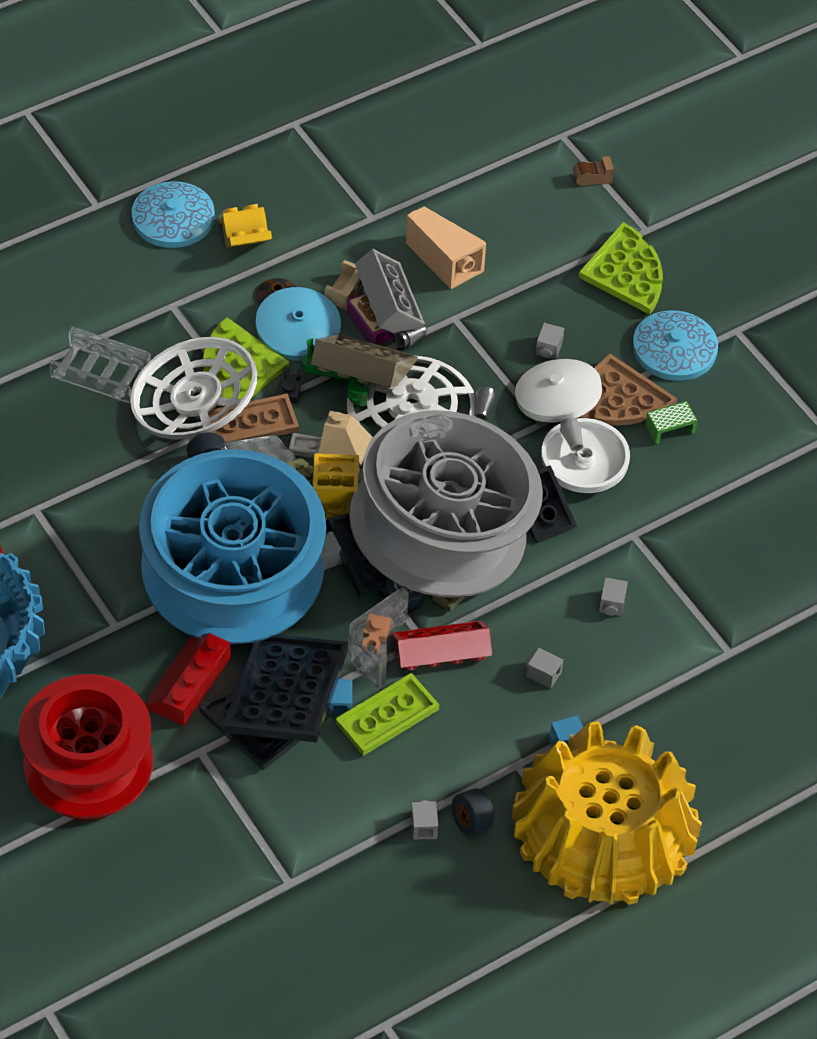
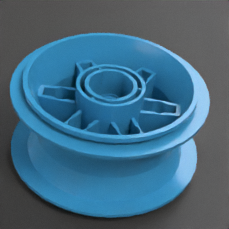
M228 449L202 453L184 460L166 472L155 483L145 499L139 522L140 542L143 549L141 561L142 580L152 605L174 627L196 638H200L202 634L211 633L229 641L230 644L251 643L267 639L288 629L301 619L313 605L319 594L324 575V558L320 559V555L325 543V512L321 500L312 485L290 465L272 456L250 450ZM282 523L292 534L275 529ZM173 558L190 561V563L184 570H181L175 564ZM261 573L276 575L263 580Z

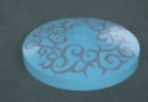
M173 181L153 185L141 192L132 206V223L139 236L151 244L165 248H180L200 241L210 232L215 219L214 205L211 198L202 189L184 182Z
M661 311L648 316L637 326L633 338V353L638 363L649 373L672 381H685L703 375L713 366L718 352L717 336L710 325L703 319L683 311Z

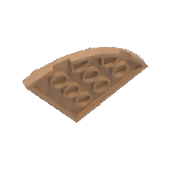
M609 354L594 367L601 378V397L590 411L578 418L595 419L611 426L641 423L646 421L647 412L677 404V398L612 354Z

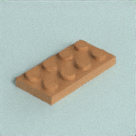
M288 394L250 401L232 421L212 433L221 435L225 440L226 446L231 447L299 432V425ZM224 407L209 411V418L219 413ZM231 407L228 412H226L222 417L212 422L211 424L219 421L220 419L228 415L236 407Z

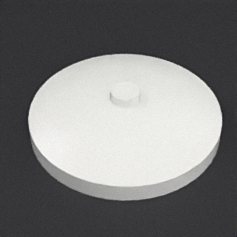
M556 359L538 364L522 375L515 388L517 405L526 416L537 421L551 423L562 422L567 418H578L586 414L598 403L602 394L601 378L598 372L589 364L573 359Z
M578 418L577 421L581 423L584 447L577 452L571 451L570 446L560 432V424L551 429L546 435L541 452L543 467L551 465L559 485L568 490L580 493L601 492L619 483L628 470L630 460L629 446L622 434L607 423L595 419Z

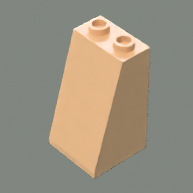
M425 206L407 215L406 244L450 289L484 272L486 243Z

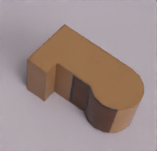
M610 156L602 157L601 161L578 162L573 166L576 182L580 186L612 183L614 168Z

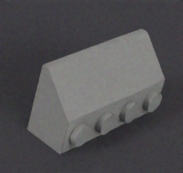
M372 248L355 263L358 271L357 276L362 281L363 291L367 295L370 302L369 306L376 317V324L381 329L397 333L420 328L425 325L400 262Z

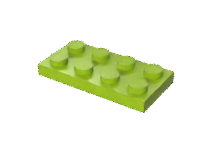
M410 673L337 717L336 725L364 756L438 711L439 704L416 677Z

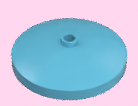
M291 287L272 293L261 303L256 314L255 328L259 340L286 360L302 361V357L307 354V340L313 338L314 346L315 339L340 334L341 318L334 303L325 295L308 288Z

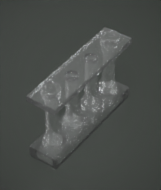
M71 327L68 332L71 348L61 363L54 360L50 361L51 377L107 395L118 401L130 403L131 389L129 384L138 370L148 366L151 361V353ZM79 350L91 353L81 370L70 366ZM98 357L110 360L101 376L89 373ZM118 363L130 366L120 383L109 379Z

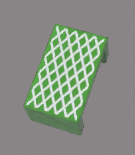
M685 401L647 412L645 427L653 442L659 444L661 433L686 426L690 434L695 433L698 420L688 402Z

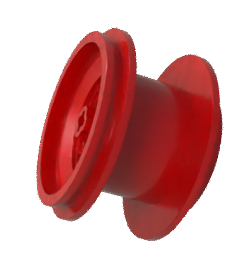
M93 674L66 677L49 684L39 691L26 706L19 725L20 746L24 754V776L30 791L38 801L50 810L63 816L89 820L115 814L136 800L146 788L153 770V751L150 743L151 720L143 700L124 683L107 676Z

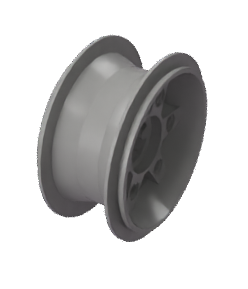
M420 411L393 420L384 426L371 440L363 459V479L358 485V492L354 491L350 503L349 519L355 542L363 555L376 569L394 582L408 589L433 596H472L497 587L517 569L526 547V533L533 526L540 512L543 494L541 478L536 465L523 447L509 434L495 425L480 418L458 412Z

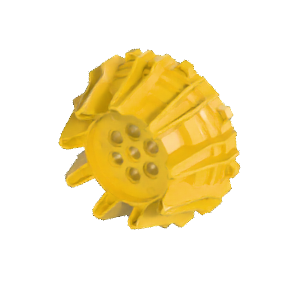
M600 722L588 723L575 736L573 734L569 735L568 745L563 741H558L545 754H536L534 756L533 768H525L523 770L522 784L527 790L517 792L512 810V819L516 821L514 837L524 843L520 848V854L524 861H532L534 872H541L548 879L550 886L558 885L563 888L564 896L570 899L582 896L588 898L589 902L595 900L613 904L614 900L625 901L628 905L638 903L640 895L644 893L655 895L657 888L662 884L671 885L673 883L674 875L682 876L687 868V862L684 857L695 854L698 841L696 838L699 837L702 822L699 820L698 811L689 807L688 803L694 798L696 786L692 783H687L685 779L686 770L679 766L671 751H665L656 761L651 759L654 743L650 742L646 730L640 726L632 725L622 746L617 745L615 741L606 740L604 742Z

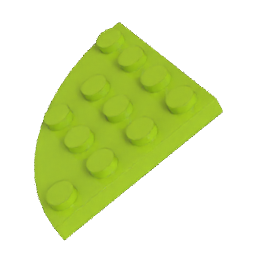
M623 222L579 272V278L650 315L660 298L663 272L659 257L652 245L649 246L642 239V235Z
M227 317L215 328L210 336L234 341L250 353L257 370V385L252 397L289 367V361ZM205 348L203 359H216L219 348ZM231 351L227 352L223 361L231 365L237 373L248 366L242 357ZM203 366V372H209L212 366ZM220 369L216 377L221 383L231 378V375L225 370ZM251 373L240 380L241 386L237 399H243L249 390L252 380ZM234 384L223 390L222 398L231 399Z

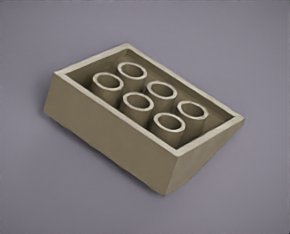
M336 334L316 339L311 364L318 366L317 369L320 371L330 372L332 370L337 372V375L340 377H356L360 383L370 384L372 382L376 383L380 389L389 390L399 385L418 357L346 335Z

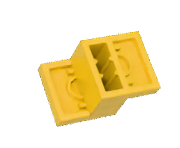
M258 204L245 206L241 211H238L237 207L225 209L222 211L223 214L218 216L219 224H222L226 248L265 242L272 239L271 231H268L264 207L258 208Z
M314 454L313 488L321 500L325 512V520L328 517L348 514L350 512V503L354 491L358 492L359 455Z

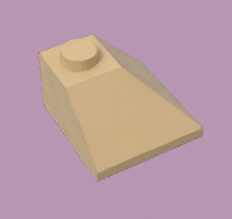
M330 411L324 425L318 454L359 455V467H361L372 436L352 415Z

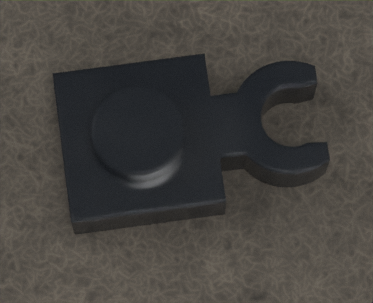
M287 367L284 372L285 379L280 378L276 396L288 394L290 402L298 403L301 390V370L298 369L295 375L289 374V367Z

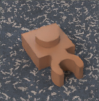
M369 613L363 631L365 639L363 640L362 650L366 652L367 647L370 645L375 646L376 655L380 652V641L386 643L392 625L391 618Z

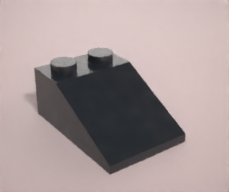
M551 465L538 470L543 489L542 504L537 519L529 529L536 543L577 527Z

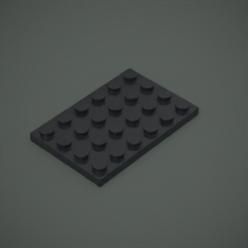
M279 634L254 642L223 723V731L225 733L317 743L349 650V643L346 641Z

